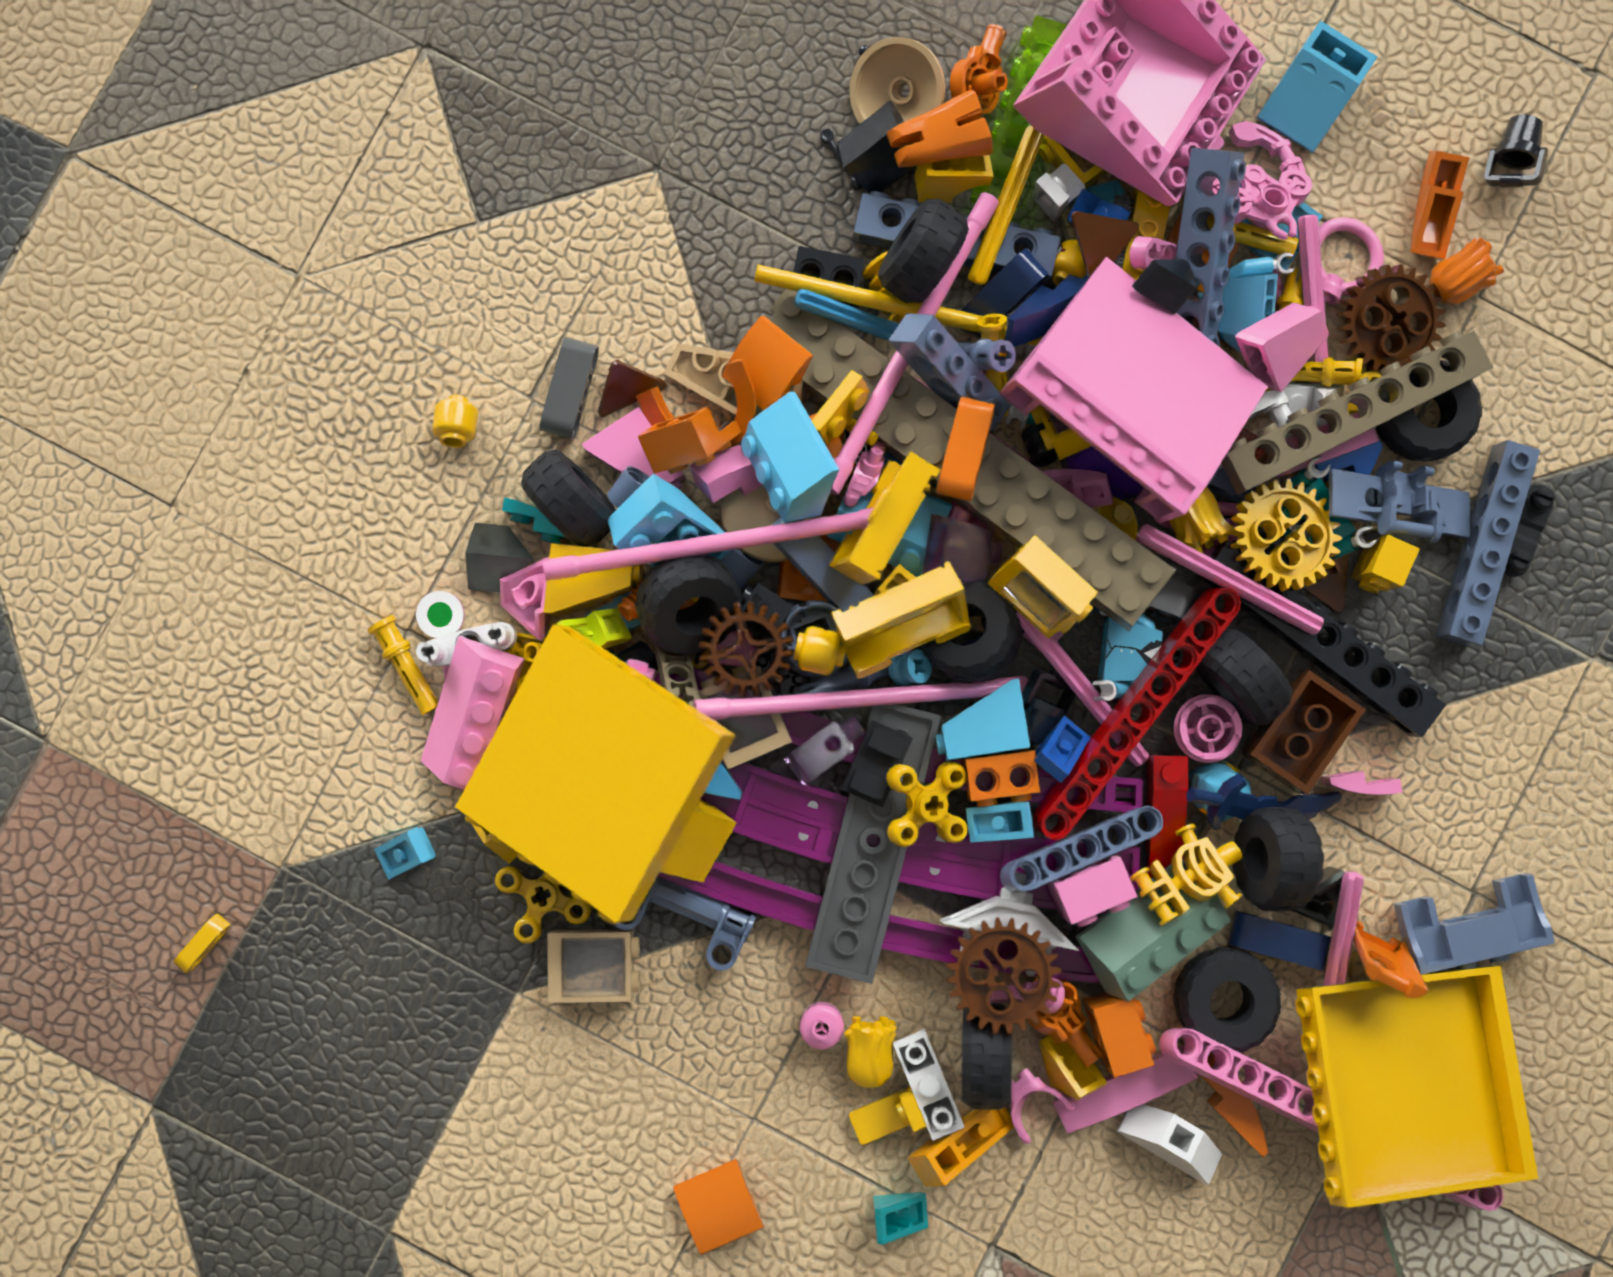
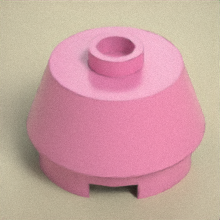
M1212 694L1198 695L1185 702L1177 712L1174 721V735L1178 746L1188 757L1199 762L1212 763L1225 759L1237 748L1242 735V722L1235 707L1226 699Z

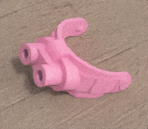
M876 441L871 446L870 451L861 452L844 498L846 506H856L859 498L865 496L877 483L885 461L883 453L886 446L883 443Z
M1029 1068L1017 1075L1020 1079L1015 1083L1012 1080L1011 1104H1009L1011 1107L1012 1123L1018 1132V1136L1025 1144H1029L1031 1138L1023 1127L1021 1111L1024 1102L1031 1094L1037 1091L1048 1092L1059 1098L1070 1112L1075 1108L1073 1101L1066 1097L1063 1092L1045 1085L1040 1077L1035 1078Z

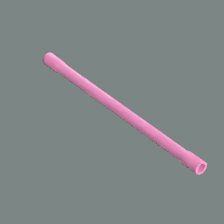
M985 192L980 194L967 218L969 231L964 244L940 283L924 299L917 314L936 315L981 231L986 228L999 204V201L993 195ZM897 350L839 455L834 459L839 471L830 491L833 495H839L853 469L856 458L908 366V363Z
M873 508L862 509L854 513L597 554L543 560L546 581H552L596 571L858 529L865 530L869 523L867 518Z
M1014 676L972 683L956 682L730 700L726 698L694 700L693 708L712 720H724L739 716L983 698L1012 679H1019L1022 694L1028 679L1026 676Z

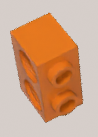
M1035 751L962 759L963 767L967 772V780L965 782L967 800L976 801L977 807L998 804L997 798L1011 796V802L1032 800L1031 793L1040 792L1037 764L1034 761ZM1016 767L1023 768L1027 774L1026 782L1019 787L1014 786L1010 781V773ZM983 771L990 773L993 778V784L987 791H980L975 783L977 775Z

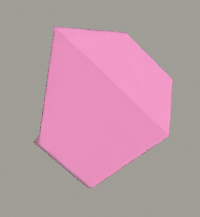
M549 556L500 579L501 606L538 640L545 638L551 618L550 615L543 613L547 583L543 560H548Z

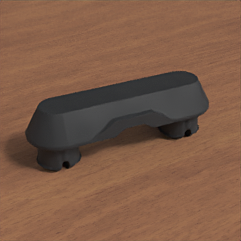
M1536 485L1528 490L1504 571L1510 577L1522 576L1529 569L1538 546V540L1553 508L1555 494L1550 488Z

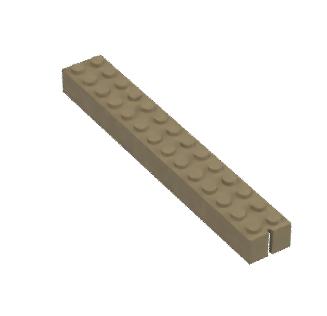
M786 289L770 308L772 318L767 315L765 317L813 355L803 376L802 388L825 404L850 371H855L863 377L870 391L863 407L855 410L852 414V417L858 420L891 360L842 324L795 307L794 300L797 291ZM904 371L872 431L878 434L877 441L886 446L885 450L902 463L911 451L940 469L937 477L928 481L937 488L957 409ZM990 433L971 502L949 497L1018 550L1034 535L1037 536L1098 592L1090 603L1128 632L1176 571Z

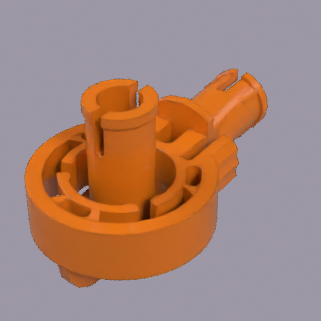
M996 24L987 26L981 45L971 47L967 58L959 60L954 65L950 75L952 98L972 89L976 92L978 98L981 96L979 99L982 109L981 115L988 114L995 109L1000 98V92L1005 91L1008 85L1007 75L1002 73L1003 70L1000 66L1002 61L998 56L1007 32L1006 30L1003 31V27Z
M1057 979L1063 984L1065 990L1062 1006L1056 1012L1049 1013L1048 1015L1037 1011L1036 1015L1039 1019L1037 1025L1029 1018L1027 1021L1038 1032L1050 1035L1057 1045L1067 1042L1085 1068H1087L1103 1056V1053L1084 1031L1086 1028L1084 1024L1088 1020L1081 1013V1002L1076 988L1067 980Z

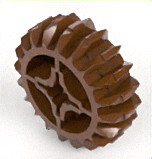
M736 602L733 604L736 614L730 616L728 610L723 607L720 609L721 614L725 618L722 622L714 616L710 617V622L716 628L714 631L703 628L702 634L711 637L710 642H699V648L709 649L710 654H703L699 659L700 662L711 661L713 664L704 670L707 676L715 671L718 672L719 675L713 681L715 686L720 685L724 679L728 681L725 687L726 693L730 694L735 684L739 685L738 693L740 697L745 696L746 686H751L753 695L758 696V684L763 683L765 689L770 691L772 686L768 679L771 676L778 682L783 680V677L776 672L778 667L787 671L790 669L791 666L781 660L783 656H794L792 650L783 649V645L792 643L793 638L791 636L781 638L780 633L786 631L788 625L783 623L777 627L774 626V623L779 618L777 612H774L767 619L764 617L767 613V606L762 605L758 614L753 613V602L747 603V612H741V606ZM745 620H752L763 624L769 629L773 638H752L748 633ZM735 623L737 631L736 641L731 646L717 650L720 635L729 625ZM742 631H744L745 638L750 645H764L756 647V651L751 652L753 656L749 657L750 667L742 653L733 652L736 651L737 646L741 647L739 643L743 641ZM775 648L771 664L765 671L757 675V656L769 649ZM724 659L740 660L744 664L747 678L732 675L722 667L719 661Z

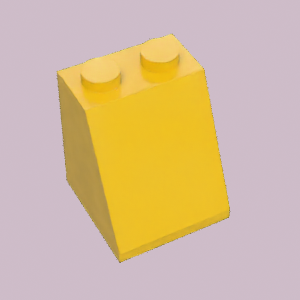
M551 544L549 559L566 556H584L615 550ZM645 564L584 573L576 577L547 581L543 613L552 617H563L631 592L644 579Z
M699 800L660 872L703 883L734 829L736 822L717 807Z

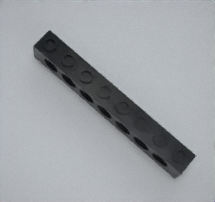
M1237 540L1219 543L1210 555V558L1234 571L1239 566L1245 568L1248 564L1246 559L1242 561H1236L1235 559L1242 553L1241 549L1231 548L1230 545ZM1253 569L1247 572L1248 578L1254 581L1256 571ZM1196 574L1210 586L1223 588L1207 578ZM1263 578L1257 583L1266 587L1267 578ZM1278 583L1271 587L1273 592L1324 619L1321 628L1326 630L1328 640L1323 646L1318 642L1317 634L1311 635L1240 597V608L1408 736L1423 738L1445 708L1446 704L1437 698L1439 693L1434 688L1425 683L1418 684L1411 678L1412 672L1396 662L1392 664L1385 659L1384 655L1386 653L1380 647L1371 642L1366 644L1356 637L1359 633L1355 628L1345 622L1339 624L1331 618L1332 612L1323 604L1316 601L1312 603L1303 596L1305 592L1302 588L1294 591L1290 586L1289 589L1280 591ZM1348 648L1353 651L1355 656L1354 662L1350 666L1344 660V653ZM1375 669H1378L1381 674V681L1377 686L1371 681V674ZM1402 689L1408 695L1407 703L1404 706H1401L1398 701V695Z

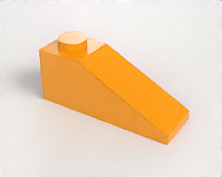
M1006 1107L998 1110L975 1109L961 1118L965 1128L936 1140L930 1138L909 1155L907 1159L925 1187L945 1186L1014 1128L1012 1117Z

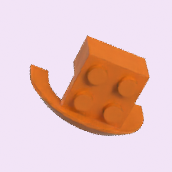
M736 359L725 365L736 393L737 410L734 421L720 431L708 407L674 417L669 411L658 386L636 395L640 407L651 427L637 437L654 474L668 470L669 474H674L687 468L688 464L695 462L696 466L704 465L715 459L714 453L734 447L742 440L749 421L755 418L756 412L755 389L743 359Z

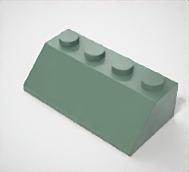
M1182 860V866L1185 871L1187 869L1185 866V862ZM1171 863L1164 869L1170 879L1174 877ZM1138 888L1135 891L1137 897L1129 900V907L1114 913H1110L1109 910L1075 936L1105 992L1129 1002L1231 922L1217 894L1208 901H1197L1180 889L1179 893L1190 909L1184 915L1178 916L1161 927L1159 924L1161 919L1155 910L1150 911L1148 908L1153 903L1149 895L1142 898L1139 894L1142 890ZM1161 888L1155 891L1159 898L1165 895ZM1168 902L1167 904L1173 913H1175L1176 911L1172 907L1171 903Z

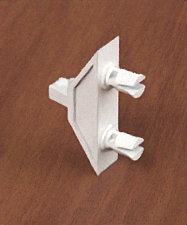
M1015 872V880L1018 884L1023 885L1026 881V874ZM1002 887L1000 896H994L939 919L943 924L961 927L964 930L962 938L970 941L971 937L968 929L972 927L978 933L982 932L981 921L984 920L990 928H994L995 918L999 917L1002 927H1007L1009 920L1014 918L1016 929H1020L1027 922V934L1031 936L1034 932L1040 930L1041 933L1037 941L1040 944L1046 941L1051 942L1050 946L1045 950L1047 955L1051 954L1052 948H1056V946L1079 951L1032 904L1033 894L1026 891L1015 893ZM975 961L972 964L979 965L980 961ZM1026 970L1025 972L1026 975L1032 977L1035 974L1033 971Z

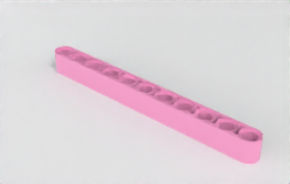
M1173 1028L1165 1031L1160 1037V1050L1168 1059L1319 1133L1318 1126L1312 1115L1314 1101L1311 1088L1195 1030ZM1180 1036L1185 1041V1048L1182 1053L1177 1049V1040ZM1211 1051L1215 1056V1064L1212 1068H1210L1207 1061ZM1240 1067H1243L1245 1071V1079L1242 1083L1238 1079ZM1271 1082L1275 1086V1093L1272 1098L1268 1092ZM1301 1097L1304 1099L1305 1107L1302 1112L1299 1109V1100L1301 1099ZM1500 1185L1482 1187L1480 1199L1478 1197L1479 1188L1442 1193V1195L1466 1207L1487 1211L1499 1208L1504 1196Z

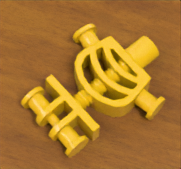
M1195 824L1186 825L1175 832L1177 836H1181L1185 845L1177 850L1171 860L1173 878L1170 879L1158 860L1153 862L1149 868L1145 867L1130 877V880L1132 882L1136 881L1142 890L1139 893L1140 896L1144 898L1149 895L1153 903L1148 908L1150 911L1155 910L1161 919L1159 922L1161 927L1178 916L1184 915L1190 909L1179 893L1180 889L1197 901H1208L1217 894L1226 903L1224 906L1226 909L1242 896L1240 892L1236 894L1228 886L1234 878L1228 866L1242 859V853L1236 843L1229 841L1215 849L1207 837L1200 840L1197 839L1194 833L1196 829ZM1183 855H1184L1185 866H1186V869H1187V870H1185V871H1184V868H1183V866H1182V856H1183ZM1149 871L1156 881L1155 883L1152 882L1151 878L1147 874ZM1160 888L1165 894L1161 898L1155 892ZM1168 902L1171 903L1172 907L1176 911L1175 913H1173L1167 904Z

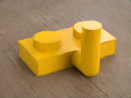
M853 370L850 371L812 419V423L826 445H829L833 438L838 437L844 429L851 433L857 422L852 417V414L855 410L863 407L870 393L863 377ZM871 431L865 443L870 446L875 444L878 434Z

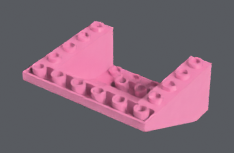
M1084 0L1013 106L1035 130L1162 204L1171 206L1179 201L1186 189L1191 149L1212 148L1266 61V58L1216 0Z
M1106 257L999 394L1025 415L1041 404L1145 488L1134 502L1162 523L1182 516L1188 511L1207 486L1268 386L1180 315L1170 312L1137 292L1132 287L1136 280Z

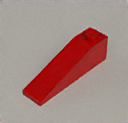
M1149 755V759L1146 761V806L1156 808L1163 818V827L1160 833L1146 840V867L1148 868L1153 862L1158 860L1165 869L1172 863L1171 860L1177 850L1184 845L1181 836H1177L1175 832L1186 826L1188 756ZM1149 871L1147 874L1152 879L1153 876Z

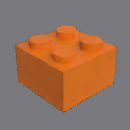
M1106 992L1082 999L1096 1045L1103 1053V1056L1100 1057L1102 1064L1114 1078L1154 1066L1152 1054H1156V1048L1150 1033L1146 1034L1142 1027L1141 1021L1146 1020L1139 999L1135 1000L1133 998L1128 1002Z

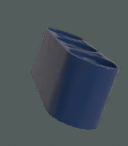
M1025 248L961 311L981 316L1002 314L1007 317L1050 273L1028 248ZM975 332L981 339V333Z
M1236 910L1227 944L1324 971L1332 937Z

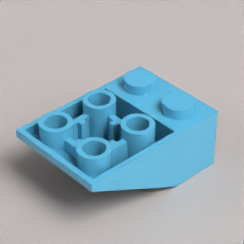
M1320 20L1256 118L1313 153L1378 56Z
M652 474L608 519L614 546L621 550L725 533L682 491L655 474ZM731 550L709 553L708 555L715 556L721 560ZM660 561L646 564L654 568Z

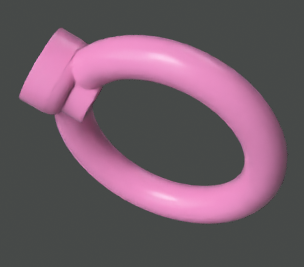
M1335 218L1319 226L1320 247L1324 239L1334 232H1351L1360 237L1369 250L1370 265L1368 270L1376 268L1379 271V266L1384 265L1382 244L1375 232L1363 222L1352 218ZM1322 267L1325 303L1337 304L1341 296H1350L1346 291L1347 287H1358L1356 281L1344 282L1341 277L1335 274H1327Z

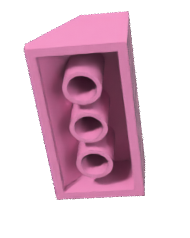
M461 636L458 637L421 757V762L443 783L462 790L467 786L511 704L525 660L524 658Z

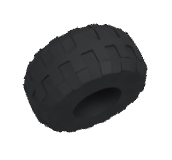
M939 198L926 199L905 223L884 257L878 272L882 287L906 303H921L927 298L947 273L966 240L969 226L965 216Z
M1440 360L1442 369L1450 372V363ZM1410 373L1409 380L1411 384L1419 388V377L1414 373ZM1473 379L1433 398L1440 409V421L1436 428L1423 425L1417 419L1414 408L1376 426L1377 434L1381 441L1393 453L1411 461H1436L1461 450L1476 434L1482 417L1481 395ZM1381 388L1378 391L1380 399L1383 402L1389 403L1390 395L1388 391Z
M545 451L523 472L521 485L529 499L571 542L582 547L594 546L610 532L608 519L616 511L615 507L598 486L561 451Z
M708 554L660 561L659 564L650 569L645 575L637 590V599L635 601L638 619L651 641L668 653L691 655L709 650L699 648V642H710L711 637L702 634L703 628H708L712 631L716 628L710 622V617L714 616L722 622L725 618L721 614V608L725 607L731 616L736 614L733 608L734 603L738 602L741 608L743 605L741 589L733 574L721 560ZM699 597L692 606L679 610L686 601ZM735 623L729 625L722 632L717 643L718 645L732 632L736 626Z
M979 578L959 579L964 588L968 616L986 618L987 625L984 634L978 641L966 646L956 645L954 638L943 643H937L934 639L920 647L925 657H928L931 665L946 677L962 683L984 682L998 674L1000 675L1014 661L1022 643V628L1020 619L1016 615L1018 611L1007 599L987 584L988 581Z
M1225 629L1196 667L1201 678L1212 692L1229 701L1237 710L1240 718L1254 727L1266 726L1290 705L1293 690L1287 678L1253 640L1249 639L1242 632L1237 631V629Z
M1267 807L1253 810L1239 824V829L1234 836V843H1236L1242 853V859L1232 865L1238 888L1249 902L1263 911H1293L1303 908L1317 894L1324 874L1322 841L1317 834L1316 827L1297 809Z
M1216 947L1215 949L1198 953L1197 956L1183 966L1184 968L1179 976H1177L1175 982L1173 1002L1177 1012L1176 1015L1185 1029L1195 1030L1239 1053L1260 1045L1273 1032L1281 1012V993L1274 975L1258 958L1239 949ZM1237 981L1243 992V1002L1239 1010L1232 1016L1216 1018L1210 1007L1211 996L1214 990L1224 982Z
M990 1003L994 1010L1004 1011L1007 1009L1003 1004ZM966 1007L963 1009L962 1102L974 1109H1002L1011 1104L1012 1034L1007 1033L1004 1025H1000L996 1034L993 1033L992 1023L987 1022L982 1029H979V1017L975 1016L970 1021L966 1020L970 1011Z

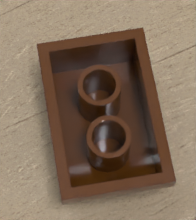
M1310 670L1301 673L1290 684L1293 690L1290 705L1269 724L1260 726L1241 753V755L1294 792L1307 795L1366 711V709Z

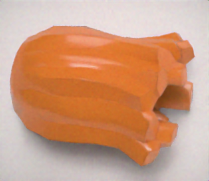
M1481 237L1478 239L1474 238L1460 252L1439 262L1432 269L1429 285L1435 284L1436 288L1432 293L1435 297H1442L1441 303L1449 305L1459 304L1484 288L1495 286L1496 277L1504 273V268L1501 265L1497 266L1489 255L1492 249L1491 244Z

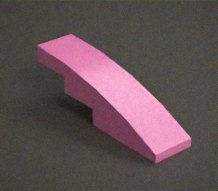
M1184 1045L1177 1047L1180 1053H1182L1185 1048ZM1161 1052L1152 1056L1154 1066L1116 1078L1111 1074L1104 1077L1107 1081L1104 1087L1080 1100L1064 1094L1075 1105L1072 1112L1057 1097L1054 1099L1053 1104L1068 1134L1167 1094L1199 1077L1198 1073L1168 1059Z

